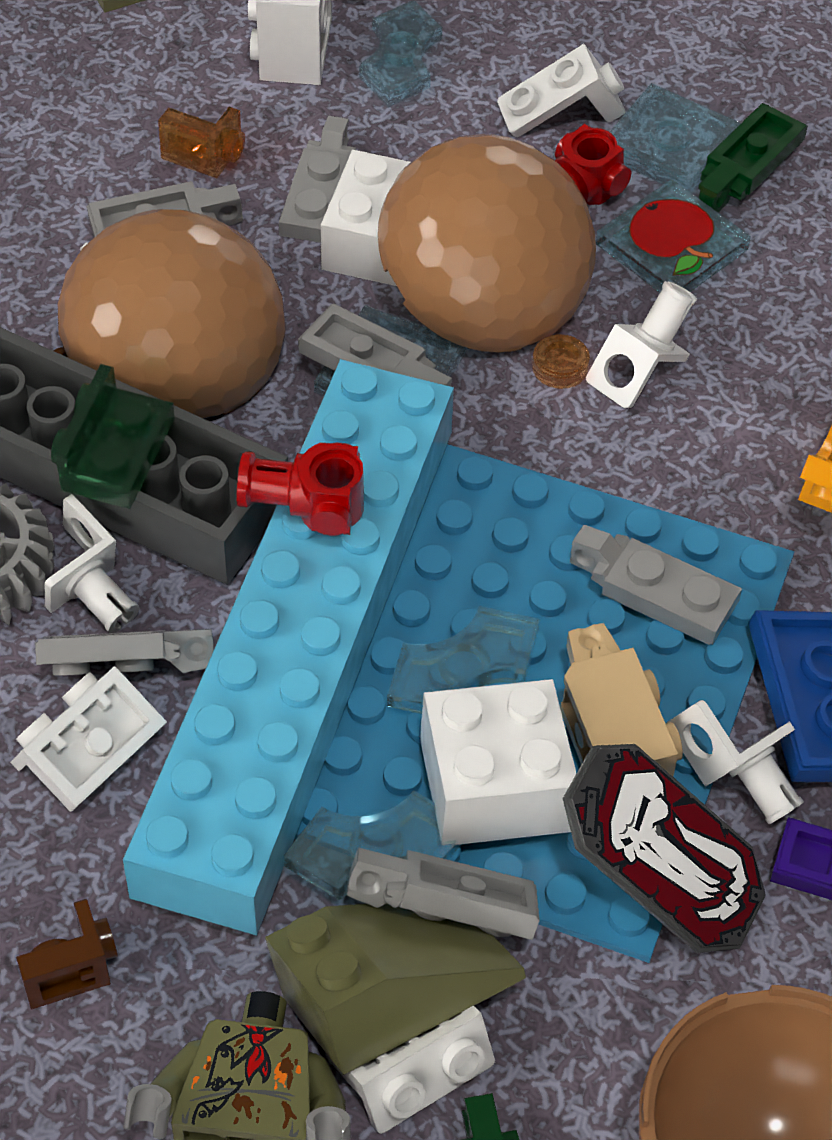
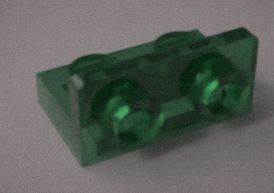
M100 364L91 383H84L81 386L76 398L75 414L67 429L60 428L52 444L51 461L57 464L61 491L131 509L175 419L173 403L118 389L116 387L114 367Z

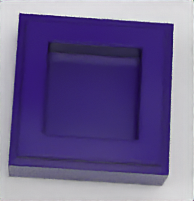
M788 817L770 882L832 900V830Z

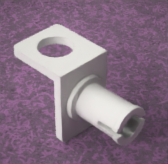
M665 281L643 324L614 325L586 376V381L623 408L633 407L658 362H686L690 354L672 340L691 306L697 301V298L683 287ZM619 354L628 356L634 365L633 379L623 388L615 386L608 376L609 363Z
M70 494L63 499V526L86 552L45 581V608L52 613L70 599L79 598L99 619L109 633H116L121 629L117 621L120 619L127 625L135 618L140 608L106 574L115 565L116 540L75 496ZM80 522H81V523L86 527V529L89 531L90 535L92 536V539H91V538L88 536V534L84 531V529L82 528Z
M703 700L698 701L668 721L673 722L680 735L683 753L705 787L727 773L731 777L738 774L766 817L765 820L768 824L775 822L804 803L802 798L798 797L770 754L775 751L772 744L795 730L790 721L740 753L707 703ZM692 723L702 727L709 735L713 746L712 754L705 753L694 742L690 730Z

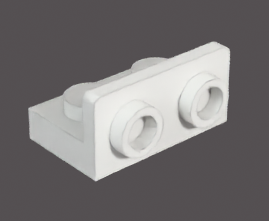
M115 666L99 680L91 672L86 674L62 697L70 706L54 721L43 713L16 738L24 749L10 763L18 771L27 765L70 812L167 723Z
M474 1006L345 1075L339 1071L327 1055L328 1061L360 1095L371 1125L380 1134L385 1133L486 1071L495 1063L482 1014Z

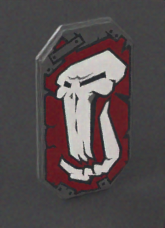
M636 744L592 746L562 798L575 849L696 953L740 949L766 896L753 847Z

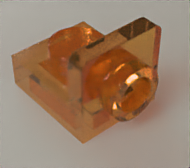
M169 107L158 120L161 159L217 179L229 162L235 163L243 152L245 134L241 131L240 110L228 107L216 124Z

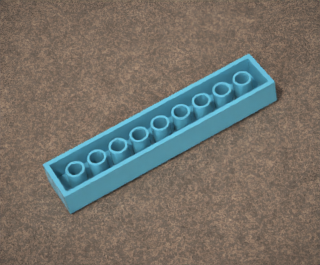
M340 359L300 454H304L309 448L320 442H340L351 446H358L364 473V512L361 519L351 527L350 535L329 536L309 529L303 522L302 517L291 516L289 506H276L123 858L130 899L257 936L452 433L454 387Z

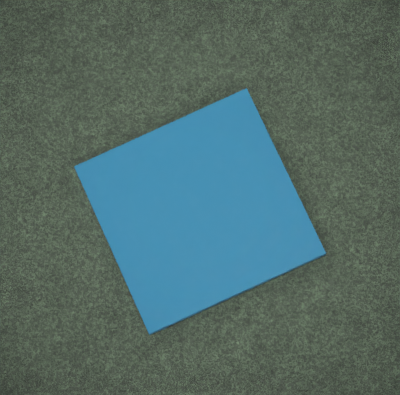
M447 444L295 839L353 860L358 848L405 859L407 850L534 881L537 889L539 925L650 963L663 924L575 849L571 832L441 846L420 742L424 692L553 679L559 706H561L565 688L564 676L571 666L566 646L568 631L604 623L619 649L634 648L643 671L650 669L653 672L660 692L659 709L665 723L698 701L703 700L707 703L728 737H730L757 661V654L748 622L755 610H775L795 551ZM587 525L610 533L613 538L617 534L628 536L629 539L634 538L742 588L740 600L714 644L708 645L602 595L603 587L591 579V572L570 563L571 544L582 526ZM564 722L577 773L581 763ZM692 723L690 730L694 742L702 751L712 754L713 746L709 735L702 727ZM683 753L682 759L676 762L673 777L706 805L713 782L705 787Z

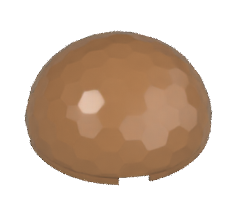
M493 134L466 135L449 139L430 147L399 173L385 197L378 221V247L384 271H389L390 276L405 298L403 305L428 329L448 341L469 349L484 352H511L521 350L523 347L552 336L572 318L588 292L595 267V231L586 201L579 188L556 161L535 147L509 137Z
M156 209L145 211L106 227L82 248L65 275L57 304L58 333L68 358L201 418L220 414L224 416L244 405L263 388L278 364L286 332L282 293L270 265L250 240L232 227L207 215L187 210Z
M771 985L769 990L730 995L726 992L713 997L690 1011L671 1029L652 1057L639 1098V1140H832V996L801 987Z

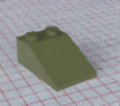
M388 903L378 908L369 904L325 906L310 915L297 918L290 925L265 937L284 999L343 1075L526 978L524 967L493 935L482 931L478 926L449 919L442 921L428 920L420 917L412 910L401 908L400 906L395 908Z

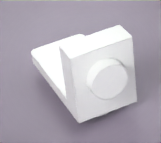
M582 44L501 95L497 100L507 128L514 137L522 136L584 96H587L607 123L613 122L626 114L618 95L619 92L624 90L620 77L609 62L601 66L585 44Z

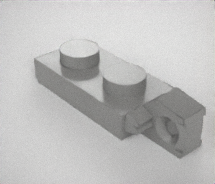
M328 116L322 130L321 142L309 140L307 148L303 149L279 220V236L321 243V223L351 151L356 150V147L347 146L349 142L347 137L349 119Z
M190 181L92 202L86 206L94 238L106 227L127 217L156 209L192 211L212 217L228 226L243 222L242 204L236 184L207 190V188H194L193 182Z
M334 303L298 338L299 353L334 371L341 359L451 387L452 378L435 369L436 365L426 358L425 348Z
M583 525L572 541L570 563L591 572V579L603 587L602 595L708 645L714 644L740 600L742 588L634 538L629 539L628 536L620 534L613 538L610 533Z
M212 629L44 636L35 642L36 665L52 664L53 675L88 674L91 672L90 662L115 661L116 668L120 672L154 670L153 659L165 658L182 673L206 669L214 651Z
M358 848L348 877L347 896L377 908L386 903L395 908L400 906L401 908L412 910L422 918L432 921L449 919L478 926L482 931L497 937L514 935L533 940L540 921L537 889L534 881L407 850L405 859Z

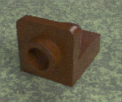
M87 899L73 903L81 934L80 937L71 940H48L37 945L30 953L16 957L31 1010L111 984L106 960L118 957L115 942L107 918L104 917L94 921Z

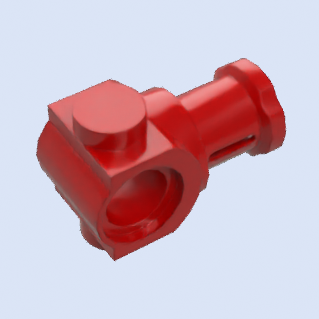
M584 123L574 132L567 133L556 147L555 161L573 179L586 204H603L610 197L622 193L631 179V169L624 165V149L617 145L616 138L609 131L602 128H591Z
M320 442L309 448L304 454L297 453L294 462L257 459L254 452L242 453L238 470L237 506L248 508L252 502L289 506L290 515L302 517L303 522L312 531L329 536L350 535L351 527L361 519L364 512V473L358 446H351L340 442Z

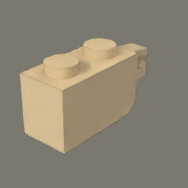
M604 623L568 631L566 646L571 666L564 676L565 688L560 710L580 763H583L592 746L636 744L670 775L674 776L676 762L681 760L683 756L682 743L674 723H665L660 712V692L653 672L650 669L643 671L634 648L620 650Z

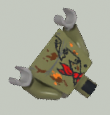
M256 991L247 994L242 1022L219 1019L209 1021L202 1039L188 1042L150 1084L133 1087L128 1093L123 1126L124 1129L131 1130V1126L134 1123L149 1121L154 1123L153 1138L163 1139L167 1134L169 1117L173 1114L171 1127L174 1140H351V1123L349 1114L346 1112V1101L326 1059L316 1053L309 1052L307 1032L301 1029L283 1027L287 1002L280 995L266 991Z

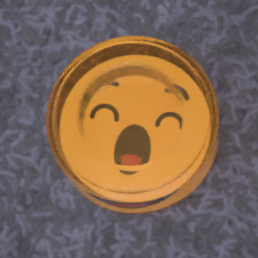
M563 334L551 335L539 341L534 348L533 373L540 382L549 387L558 389L571 388L580 384L586 378L590 354L585 344L575 337Z

